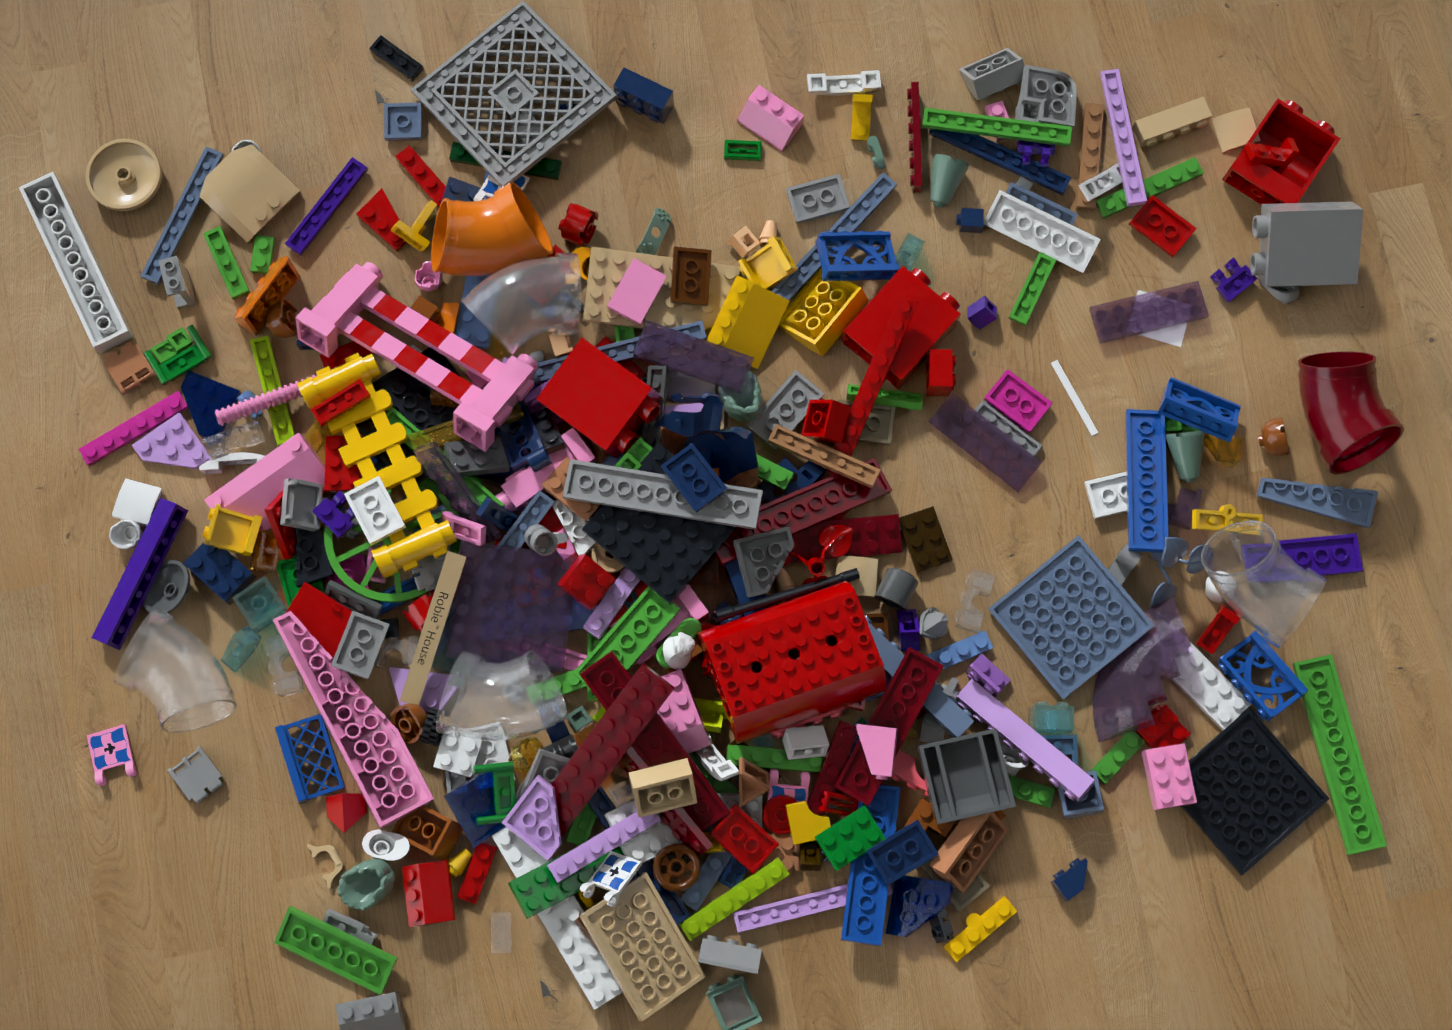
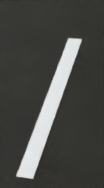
M1058 360L1051 362L1091 436L1097 434L1096 427Z

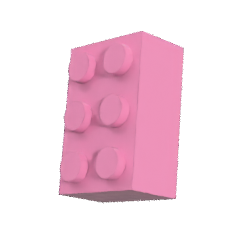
M1185 743L1142 751L1153 811L1197 803Z

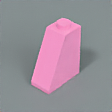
M857 724L856 729L871 774L876 775V779L888 780V776H893L898 728Z

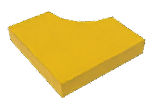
M806 801L786 805L794 845L814 841L815 836L831 827L829 817L812 813Z

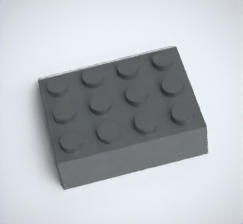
M997 728L918 746L917 751L937 825L1016 807Z

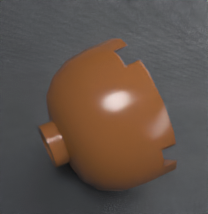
M289 300L278 301L267 311L266 327L277 337L290 338L297 335L296 315L294 313L297 312V309Z
M1282 417L1269 420L1262 427V435L1258 436L1260 447L1264 446L1266 452L1272 456L1290 455Z
M411 703L395 708L390 714L392 716L391 723L398 729L402 739L408 742L406 744H412L420 740L423 726L427 719L425 710L419 705Z

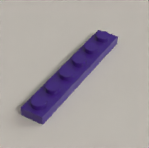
M352 157L285 242V245L301 256L368 171V168Z

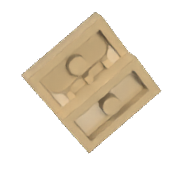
M1250 107L1211 119L1222 153L1244 147L1256 130ZM1257 134V136L1254 138V140L1252 141V143H1258V142H1260V138H1259V135H1258V134Z
M856 556L837 557L835 575L857 568L860 578L849 583L854 588L857 596L874 598L876 594L878 559Z

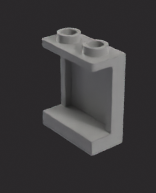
M178 256L159 260L166 294L168 296L174 295L176 307L182 309L197 305L188 269Z

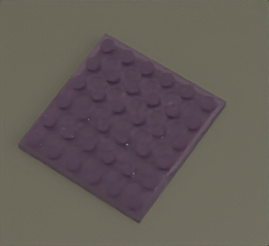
M462 540L460 555L466 556V560L455 591L446 657L563 672L573 598L557 586V583L578 556L560 553L542 556L530 549L485 543L482 546H478L475 542Z

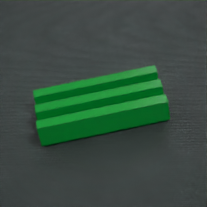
M725 140L724 159L761 161L762 141ZM728 146L758 147V149L728 148Z

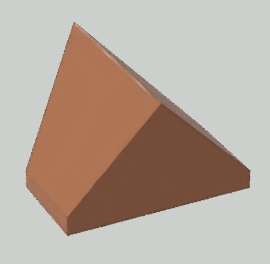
M743 757L739 758V805L742 807L770 790V773Z

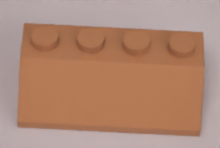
M994 812L961 819L938 851L939 855L933 858L929 866L938 876L964 894L1008 832V828Z

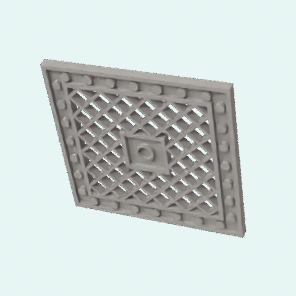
M524 1L520 2L411 89L414 96L501 187L516 181L617 99V95ZM516 34H525L524 39H515ZM502 45H511L510 50H501ZM515 45H523V51L514 50ZM527 45H536V51H527ZM488 56H496V61H487ZM501 56H509V62H500ZM513 56L522 57V62H513ZM526 57H535V61L526 62ZM539 57H548L547 63H539ZM552 58H553L557 63H551ZM474 67H482V73L473 72ZM487 67H495V73H486ZM499 68H508V73H499ZM512 68H521V72L519 73L516 69L512 71ZM525 68H534L533 74H524ZM538 68L547 69L546 74H537ZM559 69V75L550 74V70ZM563 69H564L569 75H563ZM460 78H468V84H459ZM473 78L481 79V84H472ZM485 79H494V83L485 84ZM545 80V86H536V81ZM549 80L558 81V86H549ZM562 81H571V87L562 86ZM575 81H576L581 87H575ZM446 89H454V95H445ZM458 90H467V94L458 95ZM471 90H480L479 96H471ZM484 90H488L489 96H483ZM539 92H544V97H540ZM548 92H557V98H548ZM561 92H570V98H561ZM574 93H583V98H573ZM447 101H453L452 106ZM457 101H466L465 107H457ZM470 101L478 102V107H469ZM483 102H491V108H482ZM495 103H497L501 108H495ZM534 103H543V108L534 109ZM547 104H556V108L547 109ZM560 104H569L568 110H559ZM459 113H464V119L460 116ZM477 113V119H468V114ZM481 113L490 114V119H481ZM494 114H503L502 120H494ZM507 114L511 119L516 116L515 120H507ZM520 114H529L528 121L519 120ZM533 115H542L541 121H532ZM546 115H555L554 121H545ZM470 125H476L475 130ZM480 125H489L488 131H480ZM493 125L502 126L501 132L492 131ZM515 125L514 132H505L506 126ZM528 126L527 132H518V127ZM532 126L540 127V133L531 132ZM482 137H487V143L482 139ZM492 137H500V143H491ZM513 138V144H505L504 139ZM517 138H526V144H517ZM493 149H499V155ZM503 149H511L512 155H503Z

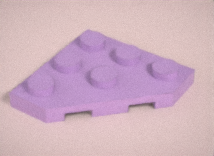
M180 412L132 444L144 462L198 469L203 463L212 459Z
M538 775L503 820L502 824L547 861L555 854L562 842L555 787Z

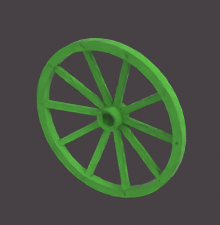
M429 479L419 484L421 492L425 488L431 490L446 508L443 511L432 514L434 521L440 519L441 513L445 511L452 512L453 515L458 516L453 503L439 486ZM389 489L387 492L392 499L391 489ZM345 502L337 508L339 511L341 510ZM418 520L406 524L403 532L419 527ZM353 524L354 527L350 529L351 531L363 532L360 525ZM325 525L324 543L328 560L338 578L352 591L373 601L384 603L411 601L429 593L425 589L419 591L418 588L402 593L400 570L394 574L396 594L379 593L367 589L366 587L378 567L375 559L359 585L345 573L339 563L383 541V545L391 544L390 537L373 545H370L368 541L336 557L333 547V532ZM456 538L457 542L451 544L450 550L453 553L459 554L461 539Z

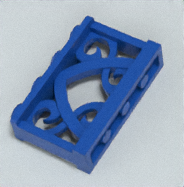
M826 231L819 233L815 244L822 267L823 281L890 280L899 270L890 232ZM874 245H883L884 251L877 253L880 246L875 247ZM826 246H836V248L830 247V250L837 254L830 253ZM856 247L868 256L863 260L862 264H856L853 259L844 256V254L850 248ZM886 256L887 264H885L882 257ZM828 257L834 259L833 265H830Z
M1171 377L1164 389L1158 413L1230 442L1238 427L1237 422L1241 405Z
M1256 630L1221 656L1217 662L1220 671L1232 679L1231 683L1233 686L1245 694V700L1250 705L1253 704L1258 709V715L1268 722L1305 696L1308 691ZM1248 644H1251L1253 647L1248 656L1239 652ZM1232 657H1242L1246 661L1245 663L1243 661H1236L1235 663H1238L1240 668L1235 669L1230 664ZM1263 657L1265 663L1259 664L1254 661V658L1259 662L1258 658ZM1252 665L1260 669L1271 667L1274 670L1270 677L1272 688L1252 684ZM1276 677H1280L1283 680L1282 683L1277 682L1279 687L1275 684ZM1292 691L1295 695L1283 703L1281 694ZM1273 695H1276L1278 706L1274 709L1268 708L1264 700L1269 699L1272 704L1274 701Z

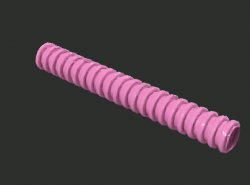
M295 381V384L289 383V386L284 385V388L278 387V390L273 389L272 392L267 391V394L261 393V396L250 397L248 401L247 399L242 403L239 401L237 405L235 403L231 407L228 405L226 409L215 410L219 425L224 426V423L229 424V421L235 422V419L246 418V415L251 416L254 412L257 414L258 411L262 412L265 408L268 410L269 407H275L276 404L279 406L282 402L285 404L287 400L292 401L293 398L298 399V396L303 397L297 385L298 381Z

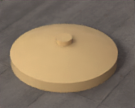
M116 139L102 145L92 155L86 168V183L92 196L104 207L115 211H131L142 207L155 196L162 180L161 165L155 153L144 143L133 139Z

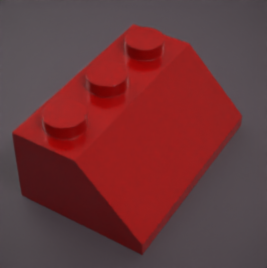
M448 860L402 867L409 927L456 920Z

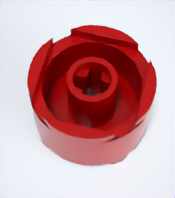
M570 203L567 207L565 219L560 221L558 229L561 230V237L584 247V243L588 244L595 233L597 226L594 225V221L598 220V212L579 204Z
M435 590L430 591L431 596L425 594L410 604L408 612L406 610L402 612L415 631L419 630L422 632Z

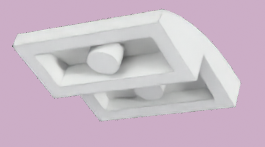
M125 478L115 502L112 517L121 520H133L139 525L147 526L163 493L162 488Z

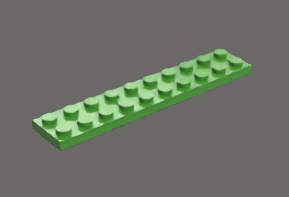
M1332 654L1293 663L1295 675L1308 689L1302 700L1346 855L1387 846Z

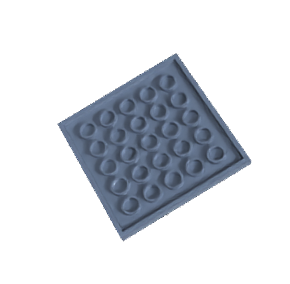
M1079 535L988 608L1062 699L1066 698L1155 626Z

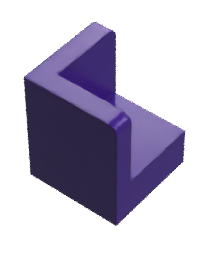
M984 296L968 306L967 319L978 329H982L997 319V307Z

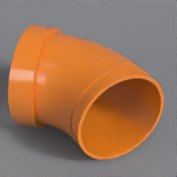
M510 182L496 190L493 197L485 200L453 201L444 198L441 202L432 239L431 267L433 272L457 276L492 275L512 270L531 261L537 263L553 254L552 243L544 224L530 200L514 182Z

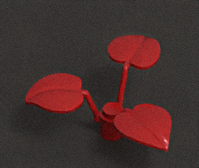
M833 525L824 529L819 537L820 544L824 546L821 558L813 557L809 561L793 552L796 548V543L793 539L794 547L784 561V565L790 563L791 555L807 565L814 578L805 579L802 585L828 578L826 575H822L825 571L823 563L825 552L827 551L833 557H840L846 554L851 546L853 529L845 525Z

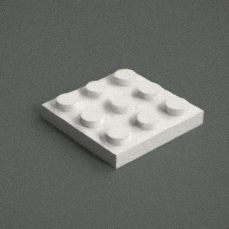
M631 801L606 813L604 816L609 826L611 827L637 811L635 801ZM660 821L621 844L620 848L624 856L644 863L656 857L657 853L665 846L676 843L682 844V842L673 836L672 830L668 825Z

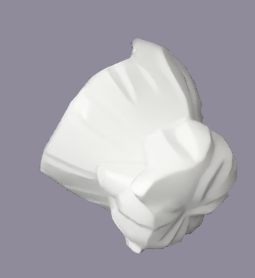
M679 632L678 636L665 640L663 654L667 665L676 670L687 666L695 649L693 638Z

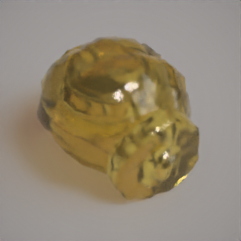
M536 737L520 739L511 747L508 761H513V770L516 772L527 774L536 757V751L544 747Z

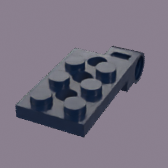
M524 405L513 411L500 426L501 431L497 432L513 471L516 472L530 464L533 471L537 472L552 464L528 407ZM520 426L517 430L513 431L515 427ZM525 439L523 443L519 444L520 440Z
M784 458L778 465L796 473L798 479L794 483H789L783 496L818 482L826 470L822 466L807 461L798 470ZM764 480L755 488L763 490L761 503L765 500L771 502L781 498L774 495L776 487Z

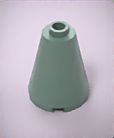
M935 154L933 156L930 201L934 202L933 206L944 208V205H949L968 170L969 163L961 159L955 160L951 156Z
M1203 431L1166 435L1180 479H1184V483L1196 482L1195 478H1198L1200 475L1205 436Z

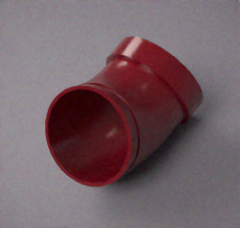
M1353 351L1325 352L1308 355L1298 360L1299 389L1305 417L1310 431L1320 448L1319 456L1331 474L1348 473L1372 462L1389 450L1404 432V427L1394 412L1386 409L1382 401L1377 383L1376 357L1369 353Z

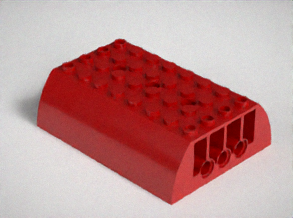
M847 581L697 632L737 744L886 691V675L882 659L857 594ZM829 636L835 637L837 644L829 646L826 643V638ZM795 649L799 652L800 657L793 660L789 657L788 652ZM755 662L760 663L762 670L759 673L753 672L750 667L751 664Z

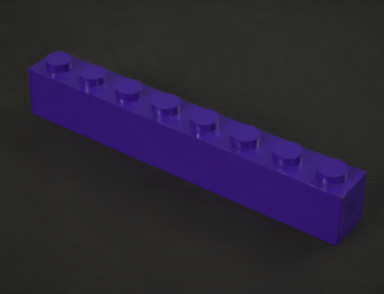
M160 498L93 633V639L117 650L121 649L188 513L187 509Z

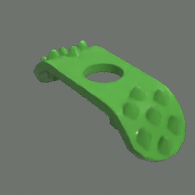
M687 618L675 628L668 638L678 636L679 632L693 638L697 635V632L702 630V624L694 618ZM662 644L657 650L656 658L663 668L669 669L670 666L667 665L664 659Z

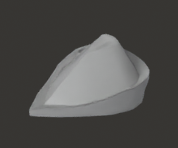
M1259 280L1261 285L1284 305L1296 300L1300 295L1299 286L1267 287Z
M935 607L923 611L920 617V635L933 640L945 636L948 632V616L940 613Z

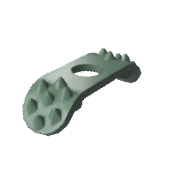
M658 207L654 209V215L642 241L636 248V253L655 255L671 222L669 213H666L664 209ZM653 227H657L660 230L658 238L653 237L651 234Z

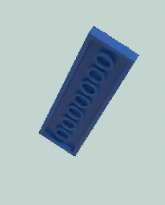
M1126 409L1128 551L1163 553L1165 537H1168L1165 416L1154 410Z
M880 785L870 806L859 801L858 809L865 805L887 838L894 834L896 830L901 788ZM867 852L853 860L850 865L841 941L881 946L888 886Z

